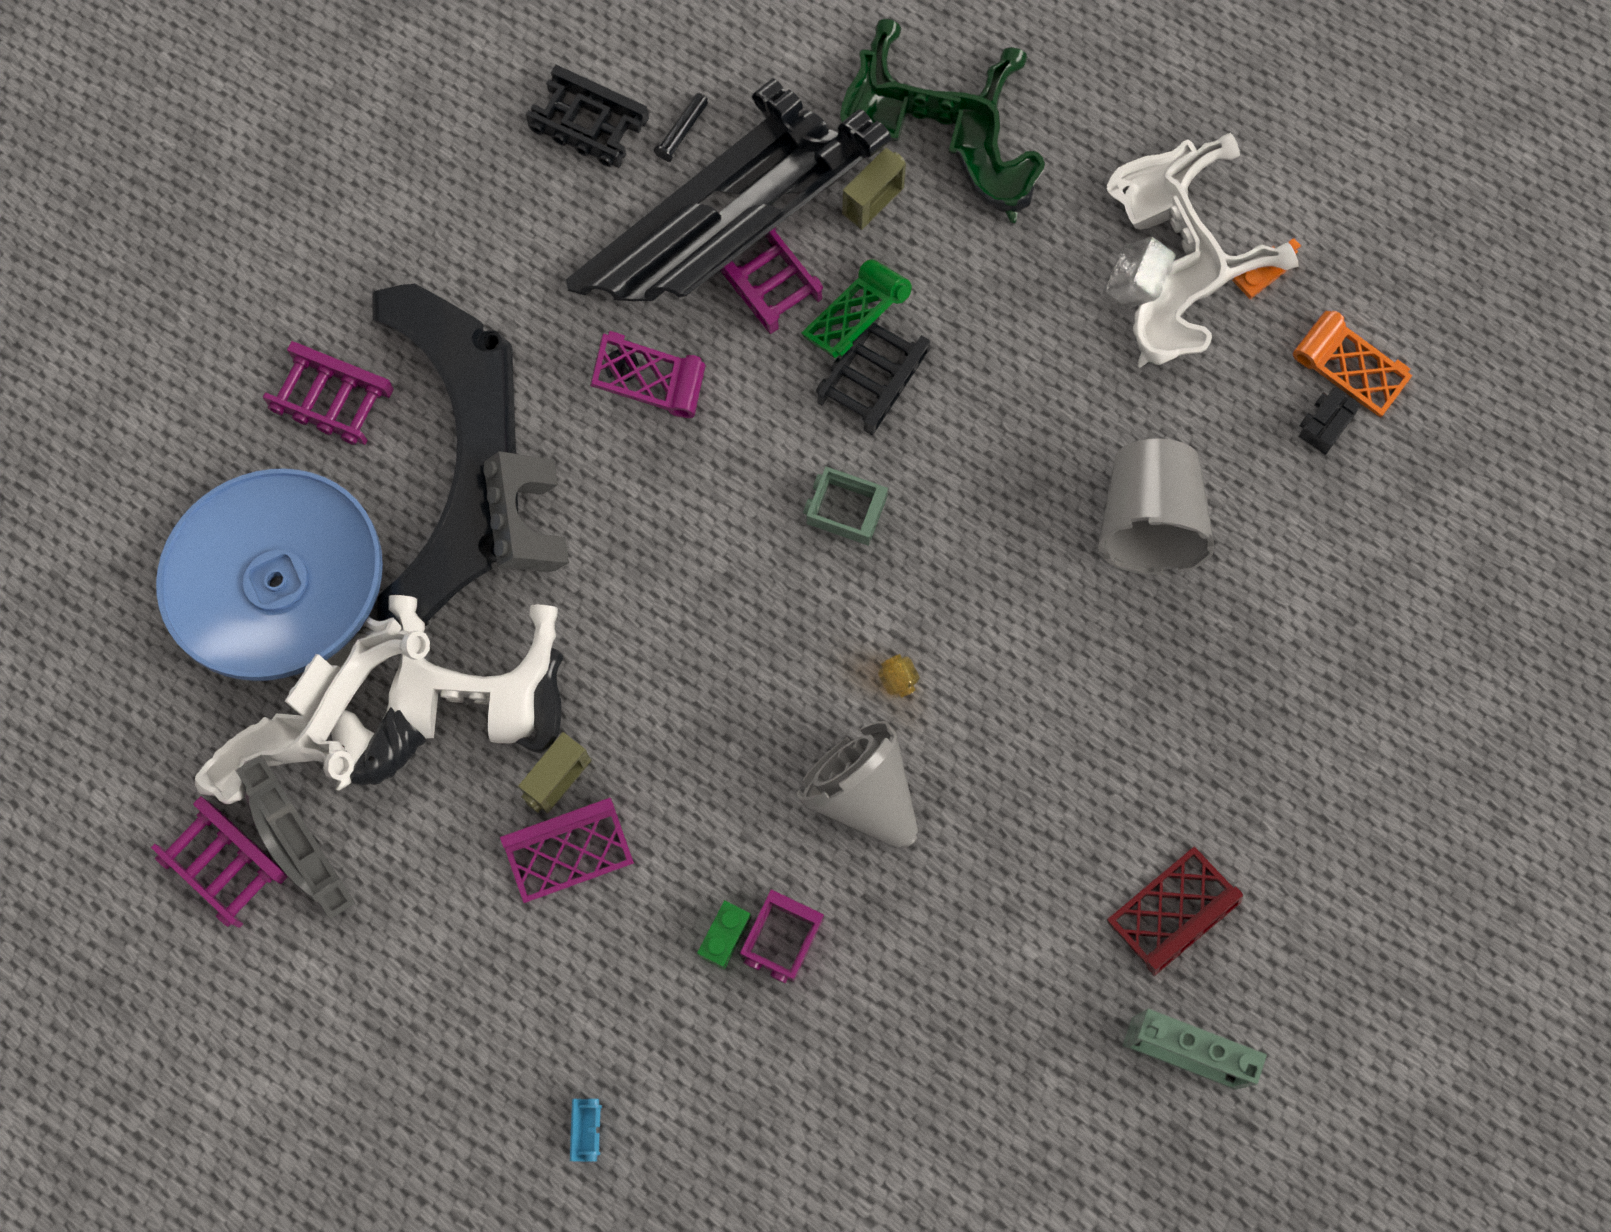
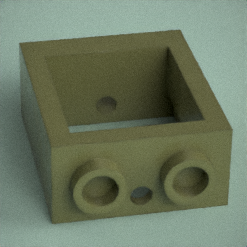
M886 147L843 189L842 214L861 230L904 189L906 163L903 157Z
M562 732L518 785L523 792L521 798L537 813L542 809L548 814L592 761L586 749Z

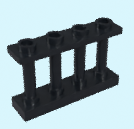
M879 317L852 342L853 346L841 359L838 357L834 361L830 369L831 375L827 380L823 379L816 389L819 405L823 406L829 397L862 416L864 421V431L872 436L929 352L931 340L921 335L916 343H909L878 325ZM870 334H874L905 352L906 359L903 364H895L865 347L864 343ZM856 355L889 372L893 378L889 385L884 384L882 386L849 367ZM844 376L877 395L878 401L874 407H866L835 389V386L841 377Z

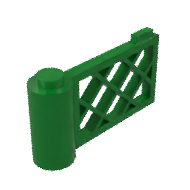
M869 259L861 265L858 278L801 334L836 359L839 355L843 356L853 346L852 342L893 303L900 304L907 300L912 289L911 282L877 260ZM860 289L863 290L862 297L852 299ZM881 301L874 308L868 309L869 303ZM862 305L861 311L851 313V307ZM844 309V315L833 317L838 310ZM860 319L856 326L849 327L850 321ZM843 323L842 329L832 331V325ZM825 327V333L813 335L818 329ZM841 338L833 348L830 346V340Z

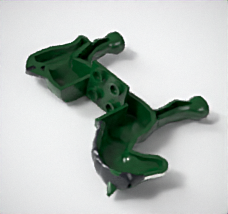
M879 20L875 28V37L870 44L871 51L867 49L860 51V69L855 79L847 88L840 111L841 121L843 122L855 111L861 109L867 113L873 123L875 121L882 123L890 133L891 140L898 141L900 138L906 113L911 114L917 119H935L943 125L956 124L949 153L955 154L959 159L961 169L974 194L980 197L986 205L1005 212L1009 221L1015 224L1017 213L1030 205L1034 184L1045 167L1043 157L1036 151H1026L1014 160L1002 162L998 147L1000 115L997 106L999 97L1007 78L1024 67L1028 58L1026 52L1014 47L1005 48L1001 53L1000 62L988 68L986 84L979 95L922 89L899 83L890 75L887 63L889 47L898 39L902 28L900 24L893 20Z

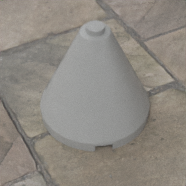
M874 722L860 729L863 736L853 741L846 737L829 750L805 775L801 783L806 789L804 793L798 790L797 797L808 809L899 848L903 846V848H906L916 841L918 826L897 734L888 722Z

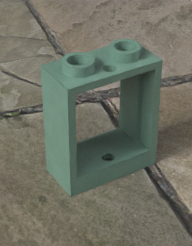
M825 467L823 474L817 475L813 485V489L816 490L813 499L808 498L803 514L806 515L807 524L869 546L888 497V488ZM829 484L872 498L861 530L818 516Z

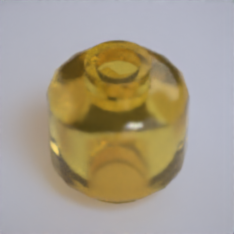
M897 654L880 663L882 668L879 670L878 676L888 694L895 695L899 693L902 698L916 690L914 685L918 683L920 676L910 657H902L901 654Z

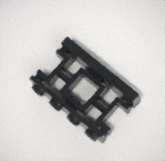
M555 64L551 71L552 79L546 83L548 92L554 94L545 109L533 104L531 111L528 110L525 114L530 130L538 135L544 133L551 136L559 145L565 146V144H568L583 156L592 155L604 166L611 167L613 165L620 168L622 165L621 159L626 156L625 146L618 143L627 129L640 133L642 130L641 126H645L649 120L647 106ZM566 91L577 95L571 106L562 102L567 95ZM582 107L600 115L591 131L573 123ZM556 111L564 114L561 125L551 121ZM611 112L622 116L617 127L608 123L612 116ZM602 132L610 135L606 143L607 146L596 142Z

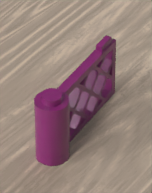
M609 331L608 335L603 333L590 382L591 387L668 410L674 416L693 418L695 416L706 367L700 357L687 355L686 358H679L624 340L625 335ZM607 343L617 346L622 355L611 360L605 351ZM636 352L643 354L647 361V364L638 369L630 358V355ZM625 359L632 372L621 377L614 364ZM660 361L672 364L671 373L664 377L655 365ZM609 367L616 379L611 383L598 380L600 371ZM648 367L652 369L658 379L649 385L646 384L639 373ZM633 375L642 387L636 392L629 390L624 383V380ZM660 383L666 392L664 401L655 398L650 388Z

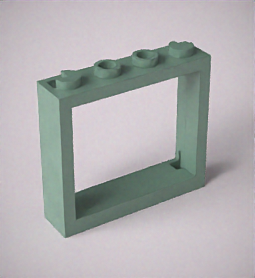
M1146 1009L1132 1017L1123 1043L1124 1047L1235 1090L1258 1084L1267 1056L1265 1053L1151 1009ZM1226 1074L1235 1076L1233 1083L1225 1080Z

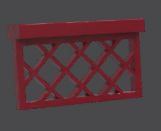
M1194 846L1110 916L1107 922L1147 965L1146 968L1155 977L1241 904L1244 894L1236 886L1233 887ZM1193 856L1202 865V875L1184 874L1185 863ZM1181 867V873H1174ZM1205 869L1210 873V875H1205ZM1168 877L1181 879L1180 893L1163 892V881ZM1184 879L1201 880V895L1183 894ZM1205 881H1216L1225 890L1218 896L1205 895ZM1157 886H1159V892L1153 891ZM1145 896L1159 897L1158 912L1141 910V900ZM1162 897L1180 899L1179 913L1162 912ZM1183 899L1201 900L1200 911L1195 915L1183 914ZM1204 901H1211L1204 907ZM1138 903L1137 910H1130ZM1124 914L1137 915L1136 930L1123 929L1117 920ZM1140 916L1158 917L1157 932L1140 931ZM1161 917L1179 919L1178 930L1174 933L1161 932ZM1182 919H1188V921L1184 925H1182ZM1130 935L1136 936V942L1130 937ZM1139 936L1157 937V947L1147 955L1139 946ZM1160 938H1167L1160 944Z

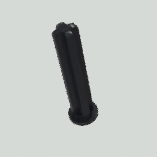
M701 93L695 94L660 146H655L654 153L659 158L667 162L672 161V154L708 105V98Z

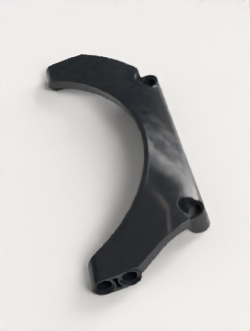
M414 283L374 291L372 293V320L400 332L412 340L423 350L436 367L451 399L455 416L457 434L456 464L447 503L438 524L415 560L378 596L377 619L380 622L394 618L400 624L398 618L389 610V596L404 595L417 599L415 612L425 623V626H427L429 620L456 593L476 578L492 569L491 563L497 562L494 553L493 529L490 524L491 514L487 500L484 461L499 451L516 454L513 348L511 343L497 331H483L484 324L478 319ZM517 492L516 498H515V504H516L517 512H518V492Z

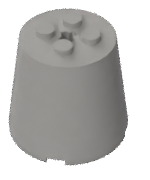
M1145 439L1130 443L1117 452L1098 543V550L1104 554V560L1107 563L1128 572L1163 575V570L1178 568L1180 573L1192 570L1211 558L1214 552V540L1200 457L1191 446L1170 439Z

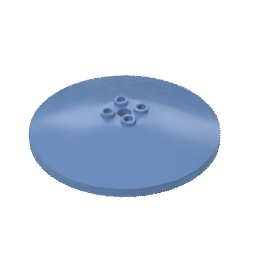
M268 469L241 475L217 486L202 496L181 517L169 535L161 553L156 579L157 600L162 619L173 639L192 659L218 674L250 681L275 680L300 674L305 671V667L316 654H319L324 660H328L352 640L367 620L377 599L382 579L383 561L379 537L372 521L361 504L343 487L323 476L294 469ZM274 577H283V581L279 586L270 587V581Z

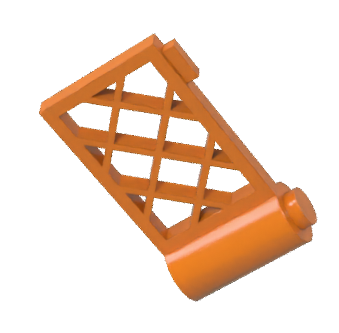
M1337 311L1323 312L1293 351V357L1296 361L1308 369L1317 371L1379 417L1384 415L1412 377L1408 373L1410 370L1408 366L1398 359L1395 362L1346 327L1344 317ZM1345 337L1355 344L1356 352H1343L1342 341ZM1372 356L1375 358L1378 368L1366 370L1363 357ZM1357 357L1360 370L1347 371L1345 358ZM1339 359L1341 372L1333 373L1324 365L1328 360ZM1394 372L1403 379L1398 385L1388 386L1385 373ZM1379 374L1382 387L1369 388L1367 375ZM1361 375L1363 388L1354 389L1350 386L1348 377ZM1389 390H1394L1392 394L1389 395ZM1383 391L1385 403L1381 408L1372 402L1370 393Z

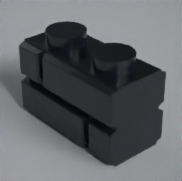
M1333 388L1328 395L1323 392L1314 405L1318 408L1314 415L1308 412L1299 425L1303 430L1298 437L1325 455L1361 407L1360 403L1351 397H1347L1345 393L1337 388Z

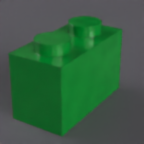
M724 900L697 952L698 956L725 970L752 918L751 913Z

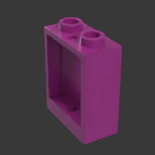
M771 889L740 952L741 957L745 958L743 963L758 971L761 966L772 971L770 977L786 984L787 980L794 982L824 920V914ZM773 907L811 925L791 970L752 952Z

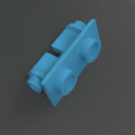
M572 1099L570 1161L595 1162L597 1161V1155L601 1154L599 1152L600 1133H596V1127H600V1109L602 1108V1105H599V1099Z

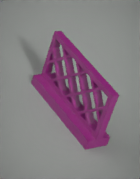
M611 797L500 837L523 903L634 864ZM608 817H612L615 826L610 839L595 832L599 821ZM594 823L592 830L584 827L588 824ZM581 828L590 833L583 848L567 842L572 830ZM567 832L566 837H565L564 840L561 839V838H559V837H557L558 835H561V834H564V833ZM616 833L618 834L620 843L613 840ZM593 835L608 841L601 857L586 850ZM553 838L562 842L555 858L540 852L547 839ZM539 843L537 849L530 847V845ZM611 843L623 848L626 857L625 861L614 864L604 859ZM565 845L581 851L574 867L559 861ZM526 848L535 853L528 868L517 864L513 854L514 851ZM584 853L599 860L595 871L589 874L577 869ZM538 855L553 861L546 877L531 870ZM602 862L611 865L599 870ZM557 863L572 870L567 882L559 884L549 879ZM519 869L526 871L523 878L521 877ZM575 872L583 875L581 877L572 879ZM529 873L544 880L540 891L531 895L527 894L524 885ZM547 882L555 885L544 890Z

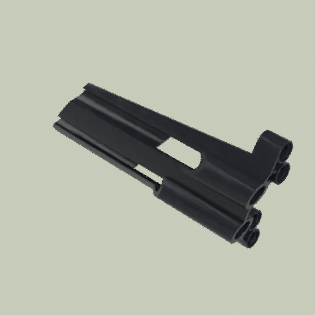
M772 78L751 95L753 102L766 119L566 279L567 289L569 292L587 295L593 289H599L610 293L614 300L654 301L665 291L673 293L678 298L687 296L824 189H828L864 158L873 156L891 141L890 133L879 121L873 123L867 113L861 109H858L838 126V132L829 129L825 121L816 113L808 110L801 111L803 104L799 97L791 90L785 91L783 86L776 79ZM714 191L741 194L720 212L710 206L700 204ZM800 193L782 209L771 206L784 194Z

